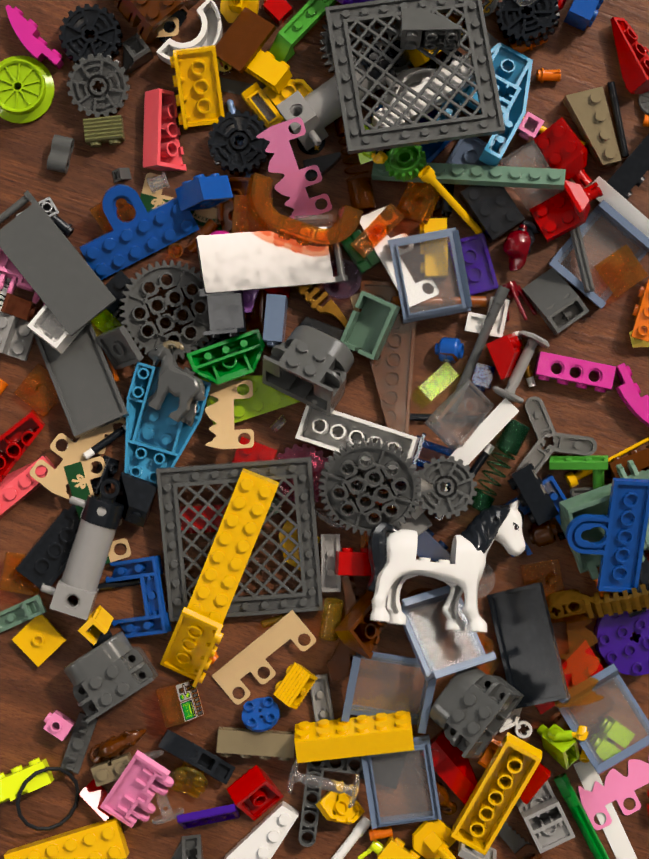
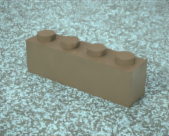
M219 726L216 753H221V756L224 757L240 754L241 758H251V755L259 756L260 759L268 760L271 757H278V760L289 761L290 758H294L295 732L277 730L254 732L248 728Z

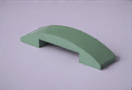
M38 594L1 611L0 633L47 612L40 595Z

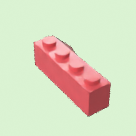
M158 88L145 92L143 168L157 171H187L186 164H183L182 160L184 151L183 147H180L179 135H181L180 127L178 128L176 123L178 113L173 91Z
M41 456V457L38 459V460H44V461H45L46 463H48L51 467H53L54 469H56V467H55V466L53 465V463L48 459L47 456ZM38 460L7 474L0 483V518L42 485L30 476V470ZM43 465L38 466L35 470V474L39 478L45 477L48 473L47 468Z

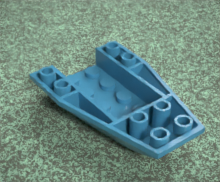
M137 362L126 402L129 416H126L124 473L157 484L156 469L174 467L199 425L212 383L202 380L205 386L204 396L206 399L198 401L196 406L197 413L191 427L184 422H177L168 417L171 412L176 411L179 407V398L171 393L167 394L160 410H156L148 405L147 399L155 393L158 387L160 367Z

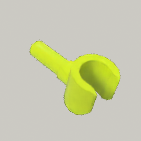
M376 840L377 842L373 841L370 847L358 856V859L365 858L372 851L378 855L383 849V844Z

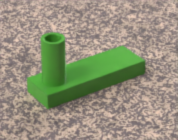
M551 455L549 470H593V489L604 486V470H608V455Z

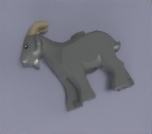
M169 340L157 345L148 353V356L153 360L154 367L159 361H161L158 374L157 390L146 402L149 403L150 407L160 410L167 394L171 393L179 398V407L176 411L171 412L168 417L177 422H184L192 427L197 413V403L206 399L204 396L205 386L202 379L195 376V372L187 367L182 369L178 366L173 348L184 350V346L178 341Z

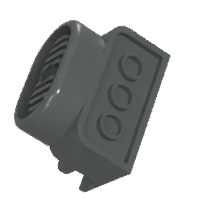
M301 325L293 330L286 342L275 345L272 348L270 357L263 356L262 383L330 416L345 393L346 374L354 363V356L351 350L340 340L313 327Z
M118 632L64 668V672L74 686L73 694L78 701L77 704L79 707H82L88 717L86 719L87 723L151 683L159 675L145 652L138 646L132 647L123 632Z
M476 666L458 672L452 677L434 702L430 710V719L444 730L445 737L450 741V744L463 752L461 755L463 758H480L524 695L502 677L486 675Z

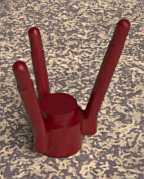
M516 281L503 285V287L510 289L507 297L509 300H515L525 321L528 318L518 296H521L534 315L537 314ZM509 310L507 312L506 321L510 320Z

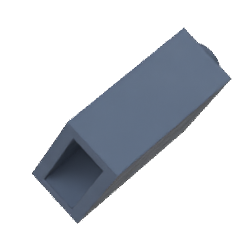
M267 294L263 341L271 348L285 342L288 298L286 295Z

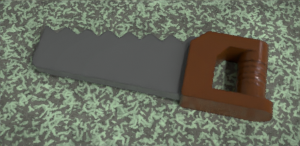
M507 822L503 824L498 834L518 859H523L522 857L528 852L535 853L529 859L542 858L537 849L531 843L525 841L523 837H520V834H516V830H512V827L508 826Z

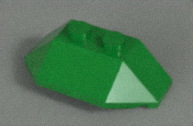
M255 329L187 353L186 356L195 374L216 385H221L254 373L265 344L259 329Z

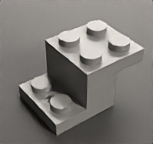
M0 312V353L27 361L35 338V333L27 327L30 322Z
M548 780L528 804H525L520 798L516 802L540 854L575 838L574 832Z

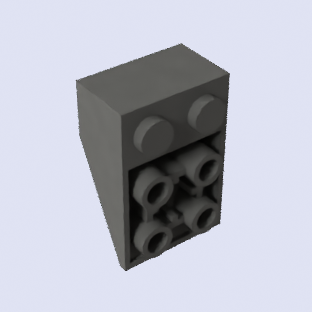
M401 8L400 48L414 50L416 48H425L427 50L459 48L462 26L423 8Z
M553 268L522 288L554 335H557L589 312L576 292Z

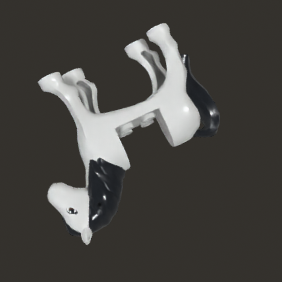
M516 500L509 505H492L482 510L467 525L466 530L462 531L460 535L454 536L450 560L439 559L436 562H430V558L419 557V559H416L417 531L399 530L387 522H380L373 528L368 540L371 578L366 589L374 593L371 600L372 612L370 620L387 622L394 625H406L407 616L401 609L400 591L407 579L421 575L438 579L450 586L449 595L442 606V613L447 619L445 630L465 631V623L458 615V602L464 592L462 614L469 621L468 631L487 633V623L482 619L478 611L479 582L485 568L487 553L494 540L499 542L508 554L518 556L525 550L526 544L522 532L524 514L518 508L520 500ZM391 532V534H389L386 538V533Z

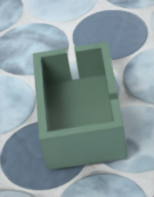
M361 291L355 307L362 309V311H352L340 341L350 350L358 351L357 353L372 360H378L401 307L369 292Z

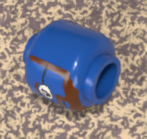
M443 337L435 345V354L438 355L439 360L442 362L456 363L459 359L463 358L464 344L458 338Z

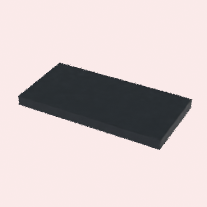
M542 582L487 595L506 680L524 695L515 709L570 698Z

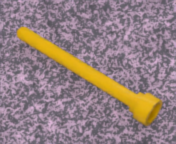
M425 166L419 172L418 177L423 182L430 183L476 234L482 233V228L436 179L435 171L431 166Z

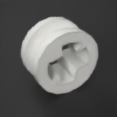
M519 720L518 724L514 726V731L518 737L528 738L532 734V726L526 720ZM522 724H524L525 727L528 726V729H526L525 734H522L521 731L518 732V729L521 728Z

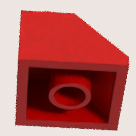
M515 333L505 335L486 344L501 380L511 376L522 352V341Z
M258 765L249 769L247 773L227 788L235 805L254 821L284 797L269 776Z

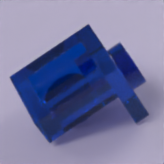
M477 363L470 385L474 386V390L485 392V389L489 390L491 388L495 367Z

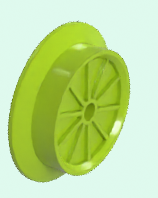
M12 56L1 61L0 117L11 123L23 124L35 121L43 116L51 106L55 92L54 81L49 70L41 62L29 56Z

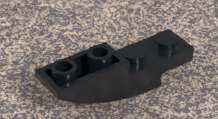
M168 729L158 745L161 749L226 785L236 768Z

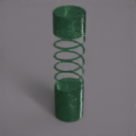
M511 419L504 427L495 445L506 455L491 452V455L502 464L492 461L486 462L488 466L499 474L482 470V473L495 483L478 479V482L491 492L474 488L477 495L472 497L474 503L472 505L468 504L469 506L479 511L492 506L495 499L485 493L497 496V493L480 481L502 487L499 482L488 476L485 472L506 478V475L489 463L511 469L509 465L493 454L515 460L510 454L517 456L529 433L530 428Z

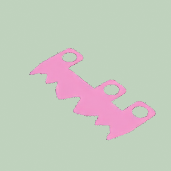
M300 117L273 125L256 136L258 139L264 138L270 142L265 152L274 153L269 161L268 172L285 175L274 188L281 195L290 197L285 202V206L293 208L294 211L286 221L319 215L332 209V204L327 194L309 198L305 188L322 181L319 167L311 165L299 170L289 140L303 136L306 133L303 120ZM297 122L301 125V131L298 134L289 132V125L291 123ZM308 170H315L318 175L316 180L308 181L305 178L306 172ZM320 198L327 201V207L323 210H319L315 206V202Z
M638 759L629 760L627 777L612 768L606 776L604 786L595 781L592 792L578 786L582 806L595 830H601L612 823L605 805L617 800L624 815H630L640 810L641 803L634 790L649 783V763ZM626 798H633L635 800L636 806L634 809L627 810L624 808L623 802ZM597 813L605 814L606 822L603 825L595 823L594 816Z

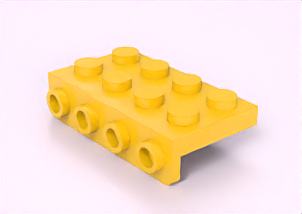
M215 45L173 50V56H170L171 68H175L176 75L173 76L174 87H178L179 94L175 95L176 105L181 106V113L178 114L179 125H183L184 130H187L188 127L218 123V118L220 116L225 117Z
M184 607L160 665L193 679L192 687L196 688L198 682L202 684L206 675L203 670L207 671L212 662L209 657L213 658L218 647L215 646V643L219 645L224 635L221 633L223 624Z

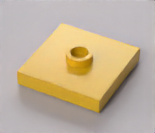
M41 614L34 617L12 640L39 667L67 639Z

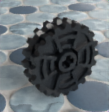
M502 0V2L497 4L499 9L496 11L497 23L500 31L503 32V37H509L508 41L511 44L517 42L519 47L522 44H526V47H531L533 43L536 46L540 45V41H547L548 35L555 33L553 28L559 25L557 19L560 18L557 0Z
M85 4L84 8L77 6L76 11L70 10L68 12L69 17L63 18L64 26L59 28L61 31L59 40L62 43L61 47L70 61H74V64H80V58L84 57L87 59L88 54H93L94 57L98 53H102L103 57L110 55L111 60H113L114 55H119L118 48L122 47L121 38H123V34L121 33L118 20H116L113 13L109 14L107 8L103 7L100 9L98 4H94L93 7ZM89 34H91L92 36L94 35V38H93V39L88 38V35H89Z
M236 110L235 114L227 112L226 117L220 116L218 118L219 122L212 125L213 131H209L210 140H208L211 158H214V163L221 165V170L224 172L229 170L231 175L238 172L239 176H243L244 172L251 174L253 173L252 169H260V163L267 161L266 155H269V153L265 152V149L270 143L264 138H256L258 134L268 129L265 128L263 120L258 121L257 115L250 116L249 111H245L242 114L240 110ZM239 140L241 142L243 140V145L239 146L238 144L236 146V141Z

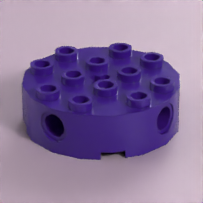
M647 608V612L632 618L629 617L627 611H624L620 615L618 613H613V616L606 614L604 617H598L593 631L595 649L606 664L610 666L614 663L618 672L632 676L649 674V609ZM632 632L637 634V636H635V640H632L630 638L632 637Z

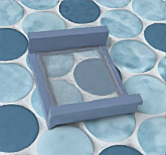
M602 200L588 215L586 222L580 225L595 290L590 293H585L571 237L548 263L600 309L605 306L607 299L646 253L649 252V238L605 200Z
M456 227L387 240L391 251L403 324L471 311L473 306L459 231L456 230Z
M449 585L401 600L403 603L401 605L402 612L407 616V623L402 626L426 683L433 679L436 680L497 659L494 652L485 653L477 632L468 631L469 621L462 614L464 605L462 598L458 602V615L465 623V631L445 630L447 619L442 613V606L449 595Z
M356 652V656H353L341 721L349 722L350 715L371 716L378 713H395L400 710L410 711L411 723L417 725L418 733L426 734L436 680L433 679L426 683L416 658L373 652L372 658L367 659ZM430 660L434 671L438 670L434 668V663Z
M614 663L569 689L570 698L554 701L573 732H577V728L580 725L587 727L589 732L585 741H577L598 775L649 746V720L622 680Z
M429 734L413 736V751L361 756L372 830L384 826L436 819L442 820Z

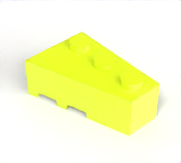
M39 757L28 762V766L23 768L22 765L10 769L11 773L4 775V772L0 773V804L9 800H15L23 782L31 774L49 767L46 758L42 760ZM46 771L36 775L27 783L21 795L52 783L54 780L52 772Z

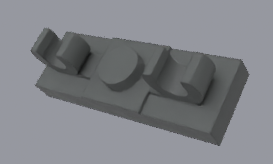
M82 712L78 715L61 764V768L77 774L81 770L98 721L96 717L87 723L86 719L88 717Z

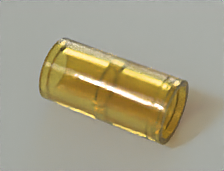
M337 598L324 599L319 632L321 639L327 641L338 639L335 629L341 622L342 600Z

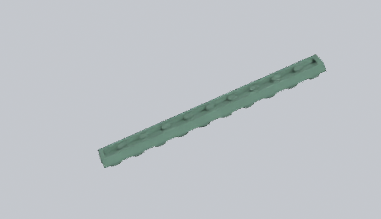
M373 163L372 180L403 182V180H395L394 176H389V172L385 169V163ZM427 163V165H424V167L431 166L435 171L436 179L441 184L564 190L566 169ZM419 177L414 178L412 181H411V180L405 181V182H421V183H426V182H423Z

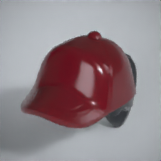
M522 221L518 230L511 232L505 239L503 251L509 257L508 268L510 271H518L525 265L527 254L530 253L531 245L535 241L534 234L541 233L540 229L530 221Z

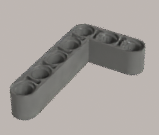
M361 756L341 758V763L337 766L332 765L330 760H323L320 763L307 762L299 828V842L302 846L310 847L316 841L319 809L315 804L321 799L324 771L358 774L363 770ZM357 759L360 761L359 767L352 768L349 765L350 761ZM317 774L320 779L318 782L313 783L309 780V776ZM313 793L317 796V800L310 802L306 798L307 795ZM305 814H314V820L307 821L304 818ZM305 832H309L313 837L310 840H304L302 835Z

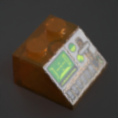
M193 679L157 688L156 693L166 728L183 724L205 715L198 686L196 688L192 687Z

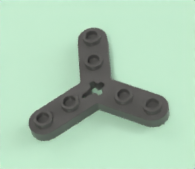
M533 396L525 401L524 409L537 441L519 463L516 470L532 463L534 466L533 470L537 474L553 452L590 456L595 453L597 443L593 438L557 433L542 399ZM545 437H546V438L552 437V438H553V439H552V442H553L554 444H553V445H548V446L545 447V449L543 450L542 447H544V445H545V443H546V441L544 440V438H545Z

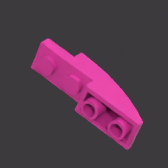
M7 5L6 11L11 26L28 52L39 62L46 58L60 70L64 65L61 59L62 55L55 49L51 51L46 47L48 43L39 37L38 25L31 19L27 21L23 17L24 13L16 6L12 8Z
M622 363L616 366L615 370L622 385L615 387V389L632 414L649 427V396L647 394L640 397L641 391L638 384L634 383L631 378L633 374L630 367Z

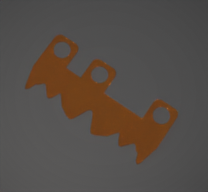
M584 613L558 619L551 618L552 623L566 622L569 654H561L560 658L566 660L567 667L563 672L564 674L572 673L573 686L567 687L570 694L569 702L563 704L557 700L555 701L556 707L583 706L604 699L602 695H597L592 691V688L599 680L590 677L597 670L600 659L585 653L588 648L598 642L594 633L585 628L592 620L585 616Z

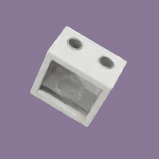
M46 305L40 309L27 325L33 333L60 354H63L82 330L80 329L73 336H70Z

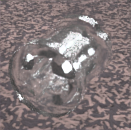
M165 172L154 178H147L152 194L160 189L170 188Z

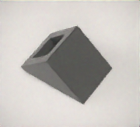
M117 168L112 171L114 183L132 179L129 168Z

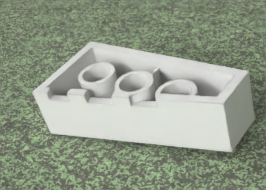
M282 801L247 836L239 841L225 855L224 859H271L299 816V811Z

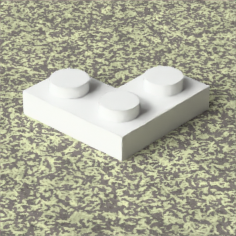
M490 297L487 315L491 308L494 297ZM505 299L489 336L503 337L510 300ZM468 312L464 331L480 333L487 315Z

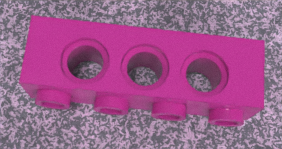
M540 351L537 356L534 375L538 376L539 380L549 381L550 379H555L558 384L568 385L570 382L575 383L577 388L587 389V386L594 387V391L606 393V390L612 389L616 366ZM552 364H557L560 367L559 374H554L551 371ZM571 368H576L579 371L577 378H573L570 375ZM591 371L595 372L598 376L596 382H592L589 379Z

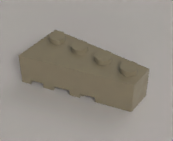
M603 86L565 95L562 102L567 107L570 117L575 122L582 139L586 142L597 167L603 169L618 165L622 160Z

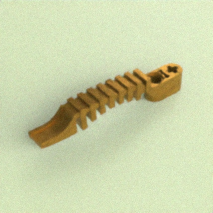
M271 204L270 230L291 229ZM312 285L295 286L296 289L299 288L300 295L302 297L305 296V301L308 304L311 303L310 306L314 311L317 310L320 314L332 315L340 321L344 328L346 327L348 321L332 299L323 307L320 306L329 297L326 291L315 301L314 298L321 293L318 287L309 294L308 291L313 288Z
M645 584L640 585L642 590L640 593H637L635 587L631 588L632 594L628 595L627 590L622 591L623 596L619 597L618 592H613L614 598H610L607 592L603 593L604 599L601 600L599 592L594 593L593 597L582 594L579 590L570 589L549 594L546 597L550 618L558 619L588 613L589 619L594 618V614L599 615V618L606 614L613 616V613L620 615L624 611L631 613L635 609L637 611H641L644 607L649 609V591H647Z

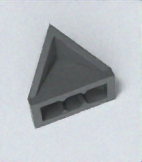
M138 33L122 43L123 66L126 69L125 75H129L154 58L150 48L143 39H140Z
M201 834L182 836L171 859H204Z

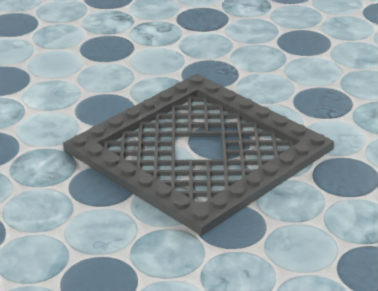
M375 0L325 7L348 154L505 133L481 0ZM401 8H423L449 20L448 18L454 12L461 17L457 24L460 25L464 21L466 30L462 28L464 37L460 40L459 45L460 48L468 52L463 60L455 55L459 48H454L452 52L445 48H437L433 54H430L424 48H416L440 65L419 93L388 73L406 50L394 45L398 37L400 38V30L396 31L391 27L395 20L400 22ZM376 22L384 27L380 34L371 29ZM356 25L365 30L360 37L352 32ZM387 30L395 34L390 42L382 37ZM368 32L376 37L372 44L363 40ZM350 36L357 40L352 47L350 42ZM466 39L468 40L469 48L463 45ZM379 40L387 45L382 52L374 47ZM359 43L368 47L363 55L355 50ZM390 47L398 52L394 59L385 55ZM371 50L379 55L374 62L366 57ZM440 50L449 55L444 62L435 57ZM353 54L359 57V60L355 63V65L353 61ZM470 56H471L472 66L466 62V60H467ZM451 57L460 63L455 70L447 65ZM382 58L390 62L385 70L377 65ZM363 60L371 65L366 73L358 68ZM462 65L471 70L467 77L458 73ZM374 68L382 73L377 80L369 75ZM443 68L452 73L447 80L438 75ZM355 71L362 75L358 83ZM473 74L475 78V84L469 80ZM384 76L393 80L388 88L380 83ZM454 76L463 80L458 88L450 83ZM366 78L374 83L369 91L361 86ZM435 78L444 83L439 90L430 85ZM396 83L404 88L400 95L391 91ZM466 83L474 88L470 95L461 91ZM376 86L385 91L380 98L372 94ZM446 86L455 91L450 98L441 93ZM427 88L435 93L430 101L422 96ZM358 89L365 93L361 101ZM407 91L416 96L411 104L403 99ZM476 92L479 102L472 98ZM387 94L396 98L392 106L383 101ZM457 94L466 98L461 106L453 101ZM369 96L377 101L372 109L364 104ZM438 96L447 101L442 109L433 103ZM418 99L427 104L423 111L414 106ZM399 101L407 106L403 114L394 109ZM469 101L477 106L473 114L464 109ZM380 104L388 109L383 117L375 112ZM449 104L458 109L454 116L444 111ZM430 106L438 111L434 119L425 114ZM361 107L368 111V114L364 117V119L362 116ZM410 109L419 114L414 122L406 117ZM391 112L399 116L395 124L386 119ZM460 112L467 115V117L456 118ZM441 114L448 118L444 120H437L441 116ZM371 115L380 119L375 127L366 122ZM422 117L429 121L418 123ZM402 120L409 123L407 125L398 126ZM383 122L390 126L385 128H379ZM364 125L371 130H365Z
M311 457L156 469L170 621H178L183 608H187L190 601L188 600V595L192 596L189 590L194 584H197L200 576L199 574L195 579L188 571L193 565L202 571L203 568L196 561L202 554L206 558L208 557L205 551L213 544L216 537L215 535L210 539L203 532L209 525L218 532L219 528L212 522L218 515L222 518L224 517L221 511L229 504L232 497L231 495L226 500L219 492L225 485L234 492V488L229 483L238 482L243 468L272 480L281 479L278 487L284 481L291 489L286 495L282 494L278 489L276 490V493L283 499L277 506L271 503L270 506L274 509L266 516L263 523L264 525L268 521L275 529L270 535L262 529L260 530V533L266 539L247 562L248 565L252 560L259 568L254 574H251L247 569L244 570L250 576V579L245 584L239 582V586L242 588L234 595L226 617L289 613L291 610L294 612L323 610ZM293 478L294 485L287 479ZM222 484V486L217 491L213 489L210 485ZM204 485L198 493L190 487ZM178 487H184L180 491V493H178ZM206 487L214 493L209 501L200 495ZM186 489L195 495L189 503L181 497ZM293 491L295 494V504L288 499V496ZM216 496L225 502L219 510L210 504ZM197 497L205 503L200 511L191 505ZM179 500L186 505V507L181 512ZM285 500L293 506L287 515L279 509ZM207 506L216 512L210 521L201 514ZM188 507L197 514L191 522L182 516ZM295 509L297 523L289 517ZM275 511H278L284 517L278 525L270 519ZM198 517H201L207 523L201 531L193 525ZM181 519L188 524L183 531L181 530ZM286 520L295 526L289 534L281 528V525ZM189 527L198 533L192 541L184 535ZM296 529L298 531V542L291 537ZM277 530L286 536L280 544L271 538ZM200 536L209 542L203 550L195 544V541ZM183 539L189 543L185 550H183ZM287 539L296 544L290 553L282 547ZM268 540L277 546L271 554L262 548ZM191 546L200 552L194 560L186 554ZM298 548L300 561L292 555ZM279 549L288 555L281 563L273 557ZM260 550L268 556L263 564L254 559ZM184 557L191 562L186 570ZM289 558L298 564L292 572L284 566ZM270 559L278 565L273 573L264 567ZM299 567L301 568V580L294 575ZM280 568L289 574L283 582L275 576ZM261 569L269 575L264 583L255 577ZM186 576L193 581L188 588L186 583ZM291 576L299 582L293 591L285 585ZM272 578L280 584L274 592L266 586ZM252 580L261 586L255 594L247 588ZM302 586V591L296 592ZM282 587H284L288 591L285 593H278V591ZM264 588V589H265L267 592H269L270 594H259V593H260V591ZM243 590L247 591L250 594L239 596Z

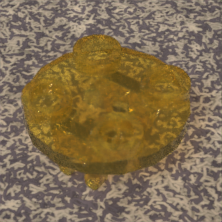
M183 763L182 767L174 769L170 775L174 780L171 788L176 792L181 791L193 798H199L208 787V781L204 776V772L186 767L187 764Z

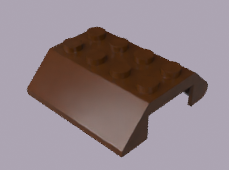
M115 0L114 5L125 19L130 22L132 27L139 25L136 32L146 44H149L158 36L155 31L156 28L183 5L189 10L200 0Z

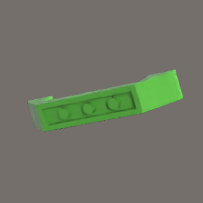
M309 0L278 32L269 52L275 56L277 61L280 62L282 60L286 63L295 54L293 47L325 15V7L333 6L337 1Z

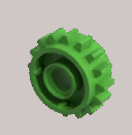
M421 146L399 147L386 151L388 159L385 161V169L389 172L390 177H395V180L399 179L403 180V182L407 180L412 181L418 177L424 165H427L425 151H422Z

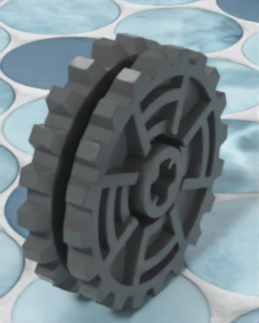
M98 53L95 57L93 54H88L87 59L84 57L80 58V64L75 63L72 67L74 71H70L68 74L71 80L67 82V86L70 87L67 93L68 96L73 97L72 104H77L80 112L85 110L87 116L94 114L95 118L100 117L101 114L104 117L109 116V112L117 113V107L122 108L125 104L123 100H127L129 96L126 91L130 90V85L127 84L129 75L124 74L125 67H120V61L117 59L115 61L111 60L110 55L103 57L102 53ZM96 81L103 83L101 90L94 88Z
M443 455L440 456L439 460H436L435 457L432 458L430 464L425 462L423 464L424 469L418 470L420 472L419 478H421V484H419L421 485V498L418 500L422 502L421 508L423 510L426 508L429 510L428 514L433 515L436 513L437 518H442L443 515H446V518L450 519L453 514L456 517L460 516V511L466 512L468 504L472 505L474 503L472 497L477 495V492L474 490L477 482L473 481L475 474L474 472H469L470 466H464L463 460L455 461L454 456L446 459ZM443 482L451 484L449 492L441 491L440 488H442L441 484Z

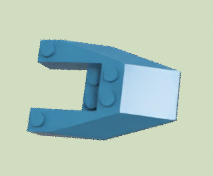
M501 42L497 43L490 50L505 133L492 135L479 158L481 162L489 166H497L526 114L533 64L532 59ZM469 85L462 91L470 95L474 88ZM476 92L472 98L479 102ZM457 94L453 99L460 106L466 100L460 94ZM470 101L466 105L472 108L473 110H476L477 106ZM449 104L444 111L454 116L458 109ZM441 114V116L437 120H444L448 118Z

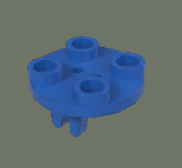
M272 697L256 698L247 701L243 705L242 721L245 727L251 731H267L275 726L280 718L279 707Z

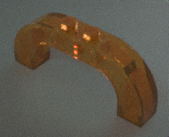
M256 172L250 176L247 187V201L252 215L260 225L269 231L279 234L278 237L290 240L291 238L297 240L296 243L302 246L325 247L347 239L359 225L363 211L347 205L339 208L336 221L329 229H321L278 213L270 202V190L273 179Z

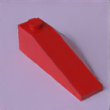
M612 17L610 20L625 87L631 94L646 93L649 91V56L647 54L649 50L646 46L643 47L638 43V35L624 18Z
M442 730L430 740L434 771L465 805L478 782L469 759L461 756L463 752L450 744V741L445 737L444 730ZM419 750L420 754L424 758V751Z

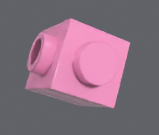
M527 112L516 131L520 132L518 135L528 141L530 138L533 140L544 121Z
M56 710L54 713L50 712L44 720L46 725L43 729L63 741L76 722L59 710Z

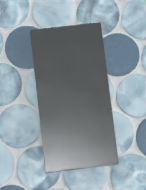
M91 321L81 330L63 354H60L34 334L75 438L129 416L103 349L96 340L97 335Z

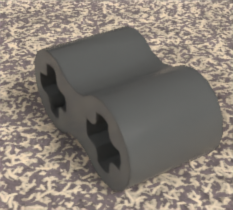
M54 135L47 160L48 170L65 174L68 172L74 149V138Z

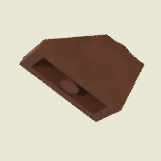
M7 293L1 311L30 322L31 318L35 317L37 308H35V303Z

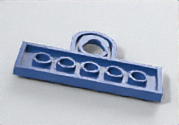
M119 184L109 188L102 199L103 211L113 230L79 248L88 265L102 280L199 230V227L190 211L180 210L177 197L147 212L138 193L128 185ZM118 199H125L127 203L135 208V216L131 221H122L117 217L116 201Z
M613 478L608 514L579 515L567 526L566 539L574 551L581 554L602 555L597 584L598 591L622 592L627 590V592L632 593L631 588L635 587L638 591L649 518L648 479ZM594 527H601L605 531L604 537L598 542H589L581 538L583 531Z

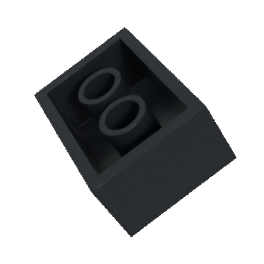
M471 185L459 195L490 243L521 224L525 219L504 187Z

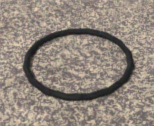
M46 767L35 771L23 782L18 791L16 799L18 817L26 826L36 831H49L63 825L72 817L78 806L80 797L78 781L71 772L61 767ZM46 771H60L68 775L75 786L76 797L71 811L59 823L49 827H37L28 823L22 815L20 808L21 794L27 783L36 775Z

